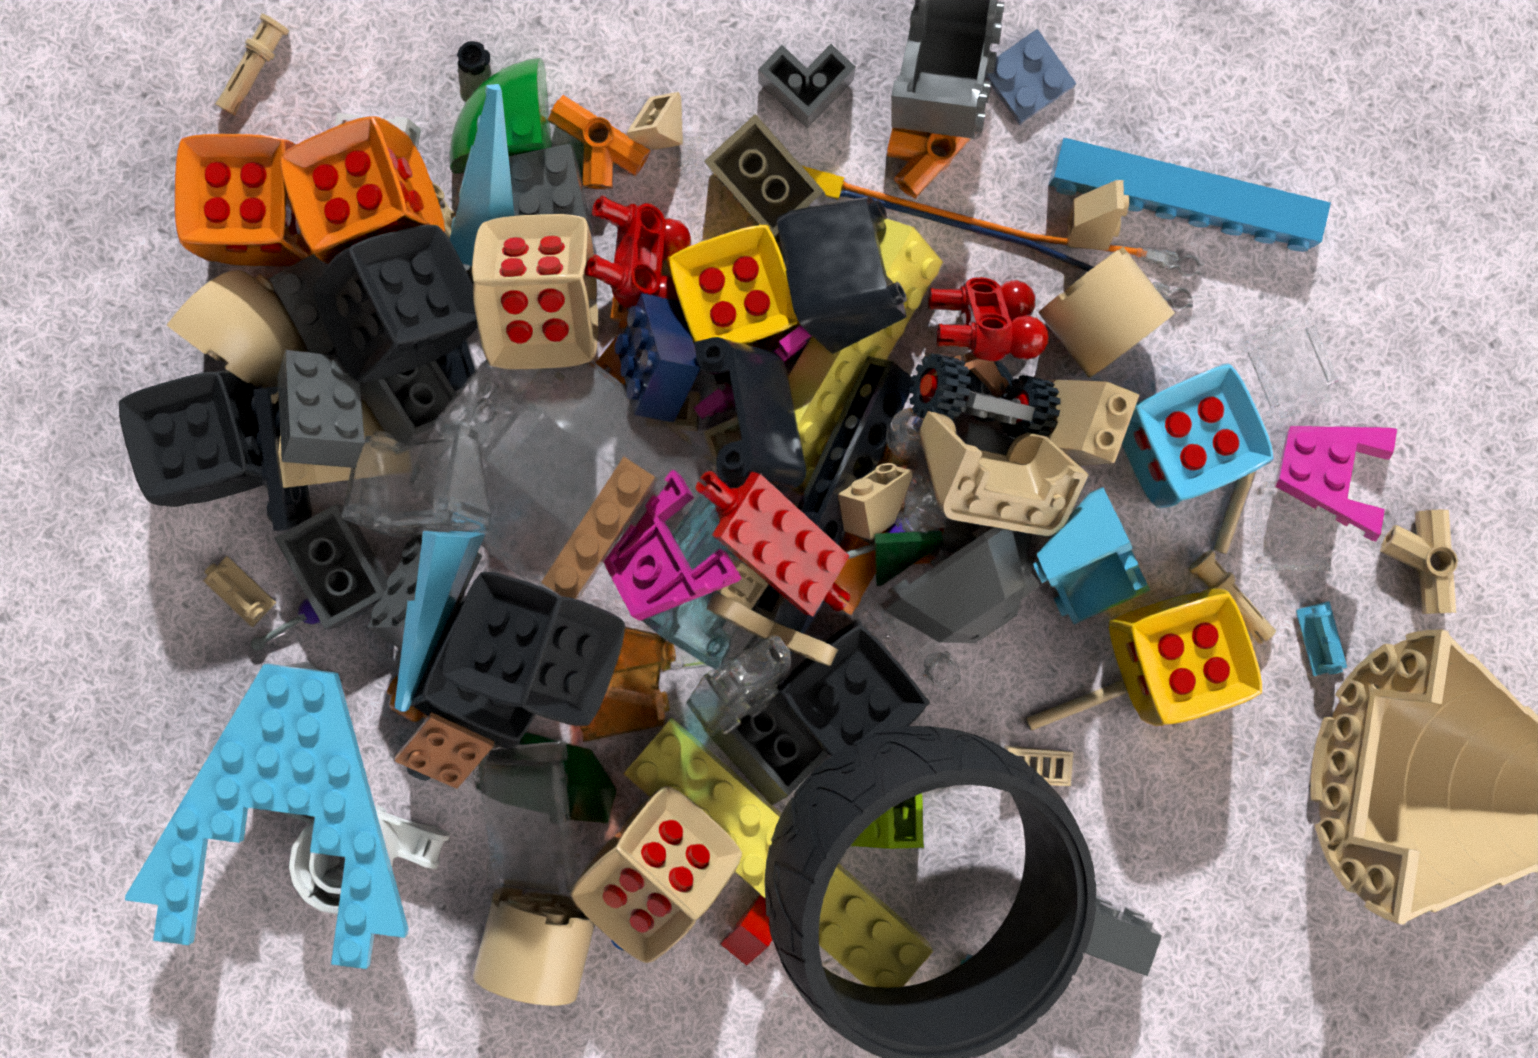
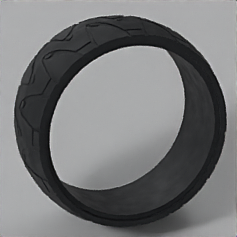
M906 726L871 734L853 742L854 744L851 746L848 745L821 763L810 774L811 776L807 777L795 791L794 797H791L776 824L771 838L772 844L769 845L764 879L766 915L769 917V930L789 979L811 1009L830 1028L869 1053L881 1058H975L987 1054L1012 1041L1018 1034L1024 1033L1037 1022L1039 1017L1047 1013L1064 993L1072 980L1071 977L1075 976L1083 960V953L1086 952L1094 925L1095 902H1097L1096 881L1094 879L1095 871L1088 845L1073 814L1053 787L1033 767L1029 766L1026 761L996 743L967 732L933 726ZM956 785H977L996 788L1011 794L1023 824L1025 837L1024 871L1018 893L1007 917L992 938L975 955L960 966L935 979L920 984L891 988L857 984L841 978L822 966L819 951V921L829 881L847 849L874 820L904 800L937 788Z

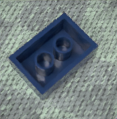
M641 293L636 306H632L629 310L627 326L623 334L620 333L616 339L615 353L619 355L621 375L625 378L627 398L631 401L634 415L674 423L701 367L697 361L693 340L680 302Z

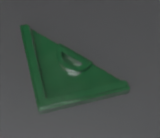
M942 531L875 534L876 586L884 585L942 545Z

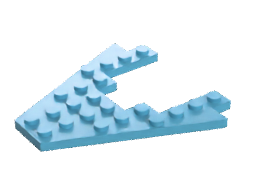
M264 664L126 893L125 901L158 905L153 941L190 945L194 942L208 839L236 843L243 841L248 808L313 816L315 819L310 852L345 857L331 965L367 969L371 963L374 934L405 938L408 935L409 928L339 674Z

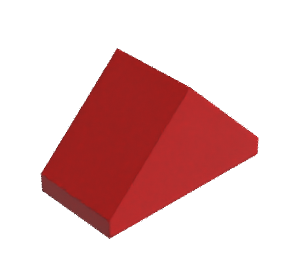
M761 894L757 896L720 943L746 966L767 949L772 942L764 896Z

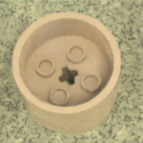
M1124 247L1115 251L1067 288L1064 293L1059 294L1038 312L1088 378L1112 363L1175 314Z
M520 887L496 889L493 893L473 973L474 981L482 988L494 994L519 1002L547 1006L566 1005L574 1002L577 999L595 924L578 908L570 897L547 891L544 894L538 892L522 894L523 889Z

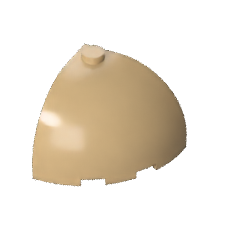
M242 270L226 272L206 283L180 307L167 323L169 328L198 350L208 354L217 361L222 360L226 363L225 369L246 383L250 382L256 387L260 385L263 388L278 386V373L285 350L307 352V346L280 297L273 292L275 288L271 281L261 274L255 278Z

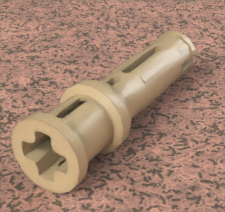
M263 13L259 17L261 23L251 39L247 38L245 41V48L247 50L215 103V105L233 116L237 114L242 101L248 94L265 62H270V60L274 59L273 51L283 35L287 36L289 32L285 26Z
M1213 550L1200 555L1191 563L1188 570L1192 574L1196 573L1208 586V589L1227 590L1236 602L1247 630L1256 639L1258 644H1262L1264 640L1265 642L1276 633V629L1235 584L1234 574L1225 571L1215 559L1216 554Z

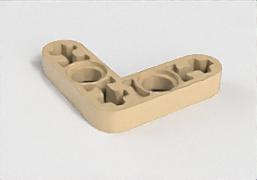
M713 592L706 607V610L767 642L826 666H831L838 649L818 639L774 623L721 594Z

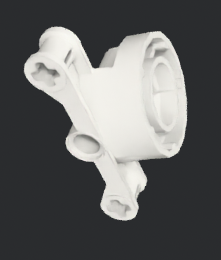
M376 805L375 808L391 866L393 865L394 858L401 857L426 868H438L440 864L438 860L444 841L449 840L450 834L432 825L410 822L386 813L385 808ZM283 813L289 817L310 823L308 827L302 830L292 846L289 869L293 886L305 902L319 911L338 914L344 869L336 868V865L340 863L339 856L310 852L315 817Z

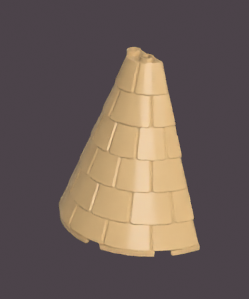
M1443 629L1423 630L1406 634V640L1395 645L1384 644L1361 661L1335 695L1339 698V703L1332 717L1323 718L1312 759L1311 800L1319 804L1321 819L1318 824H1315V829L1328 864L1343 887L1348 892L1357 893L1366 902L1365 908L1386 920L1402 925L1429 911L1434 913L1497 884L1504 886L1532 872H1538V715L1529 706H1523L1473 654H1468L1449 635V631Z

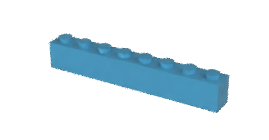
M1063 138L1057 147L1048 184L1049 186L1056 187L1058 193L1072 196L1076 195V192L1086 194L1115 180H1123L1124 195L1129 196V211L1152 210L1156 211L1155 216L1162 219L1172 220L1175 217L1189 219L1188 224L1195 227L1205 228L1213 225L1221 227V232L1228 235L1239 236L1242 233L1254 235L1255 241L1266 244L1279 241L1287 243L1288 249L1299 252H1306L1322 242L1331 202L1068 138Z

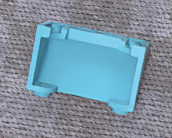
M1103 487L1090 492L1071 513L1065 526L1058 533L1052 535L1037 553L1039 561L1033 563L1041 582L1049 581L1051 586H1055L1059 596L1055 597L1054 601L1062 617L1069 615L1073 624H1077L1150 591L1132 552L1133 547Z

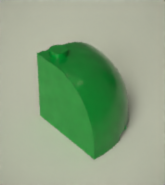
M542 58L521 61L503 68L489 77L473 92L457 118L451 137L449 163L453 174L465 172L471 145H474L478 129V117L482 114L487 85L499 84L502 90L508 157L552 147L550 122H548L549 105L546 71Z

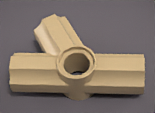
M1449 510L1416 511V534L1398 525H1394L1386 534L1381 544L1380 552L1417 570L1420 577L1422 614L1456 613L1453 572L1457 568L1458 559L1451 546ZM1433 554L1440 558L1441 563L1438 570H1435L1430 563Z

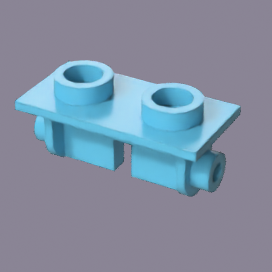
M1330 601L1297 609L1296 614L1313 676L1324 673L1337 674L1343 672V669L1347 668Z

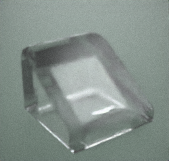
M703 136L683 139V145L670 147L671 176L705 175Z

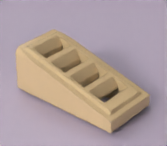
M1004 745V748L1016 756H1023V760L1029 766L1030 757H1036L1035 770L1041 776L1043 758H1049L1048 777H1042L1050 785L1071 786L1073 751ZM1057 758H1063L1061 778L1055 777Z

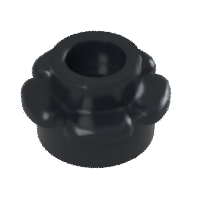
M466 42L458 50V66L464 73L470 72L472 75H479L485 71V66L490 63V53L479 42ZM476 56V61H471V57Z

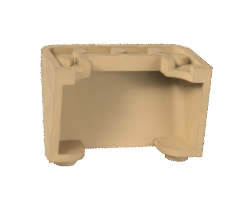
M927 411L920 429V439L938 507L948 518L1042 536L1054 535L1065 526L1089 474L1047 436L1034 433L1022 434L1013 441L1007 455L982 451L976 446L966 445L955 434V424L948 416Z

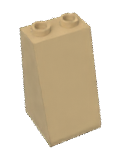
M1044 379L1055 384L1054 388H1058L1059 391L1056 397L1060 398L1061 404L1056 406V409L1060 410L1059 416H1054L1053 419L1057 423L1054 428L1049 427L1051 433L1048 438L1079 466L1115 463L1139 394L1107 381Z

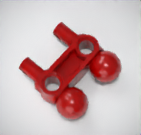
M601 195L600 199L598 198L594 202L592 215L609 222L618 229L614 263L594 254L587 261L585 274L610 285L614 298L619 304L627 308L636 306L641 293L679 301L672 277L661 276L662 260L667 261L668 257L691 246L692 239L689 229L680 220L665 219L662 212L652 204L644 203L640 206L630 204L625 207Z
M976 277L969 279L960 289H929V295H931L928 296L929 310L958 311L964 325L938 324V331L936 333L937 347H968V350H971L975 357L985 361H998L1009 353L1014 358L1029 360L1036 358L1044 352L1048 344V330L1037 317L1031 316L1036 307V295L1033 289L1025 282L1012 280L1000 286L992 279Z

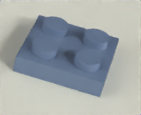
M1038 29L997 56L994 73H987L986 76L987 81L991 82L992 88L1019 125L1076 85L1075 80Z

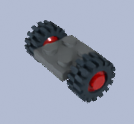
M930 353L928 357L925 356L921 359L923 365H917L915 369L918 374L913 375L911 381H914V386L909 389V393L913 394L909 399L910 404L914 405L912 411L921 418H925L927 411L944 414L953 421L954 416L958 417L962 411L982 418H994L1001 425H1004L1002 430L1009 437L1017 438L1025 433H1034L1048 437L1051 433L1049 427L1054 428L1057 423L1053 420L1054 416H1059L1060 410L1056 409V406L1061 404L1060 398L1056 397L1059 391L1058 388H1054L1055 384L1053 382L1028 375H1020L1019 379L1014 378L1011 381L1012 386L1008 385L1005 391L1008 394L1007 396L1002 395V398L974 392L966 388V385L971 383V378L966 376L970 371L967 366H964L965 362L937 353Z

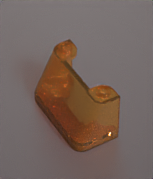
M625 627L620 655L603 702L592 722L588 726H579L583 742L664 725L665 712L670 711L666 691L660 692L659 680L660 671L670 670L671 662L676 661V652L672 640L666 641L663 634Z

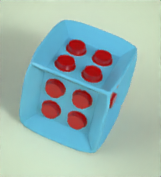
M1229 363L1216 366L1137 402L1122 442L1124 451L1142 489L1156 508L1172 507L1182 500L1195 498L1255 472L1274 459L1268 433L1252 397L1240 375Z

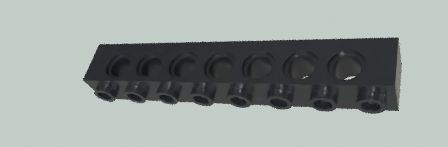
M867 356L797 506L801 512L839 546L846 532L844 531L838 494L850 487L854 481L862 479L875 470L910 395L909 389L914 386V381H911L912 377L893 361ZM769 584L751 609L774 623L797 632L801 631L808 616L803 614Z

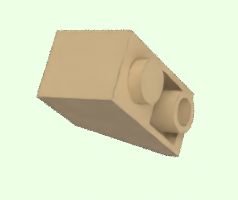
M1115 180L1073 200L1067 218V247L1098 250L1109 249L1113 237L1119 236L1121 216H1126L1128 213L1129 196L1124 195L1123 180Z
M892 463L881 464L874 471L862 479L854 481L850 487L840 492L838 498L844 531L871 540L875 537V534H879L893 525L913 477L912 470L897 467Z

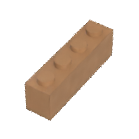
M623 457L541 583L562 597L579 600L658 478L626 457Z

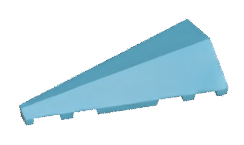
M499 84L486 86V98L482 114L478 117V129L474 145H471L459 192L460 200L456 216L453 217L451 223L452 231L449 240L453 244L462 264L472 266L475 239L481 224L496 218L515 216L503 98Z
M423 531L415 600L408 601L394 707L401 712L407 711L410 708L485 536L484 533Z

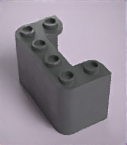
M915 0V5L910 15V29L900 76H897V81L894 80L891 95L892 128L970 139L975 138L976 132L982 133L986 113L985 107L986 103H988L991 82L986 81L987 73H994L997 52H991L993 44H999L1005 2L998 0Z

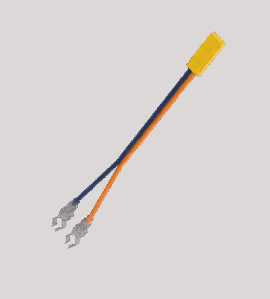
M802 166L823 189L826 197L839 200V197L850 199L871 197L874 201L879 200L884 208L1027 246L1087 272L1094 268L1089 264L1033 242L1039 241L1067 245V238L1031 234L851 185L844 181L845 177ZM1110 245L1108 250L1103 251L1115 252L1123 246ZM1124 247L1129 254L1135 255V257L1140 258L1143 262L1154 264L1159 269L1171 271L1178 268L1179 273L1185 277H1191L1196 273L1199 276L1202 274L1200 271H1196L1194 274H1186L1182 271L1180 265H1176L1177 261L1191 258L1198 267L1203 266L1204 264H1200L1199 259L1193 255H1187L1181 259L1179 254L1167 249ZM1152 283L1164 300H1169L1173 308L1193 307L1191 303L1184 307H1178L1171 298H1167L1168 294H1172L1176 290L1184 291L1189 299L1196 297H1192L1186 288H1177L1171 291L1170 287L1164 283Z

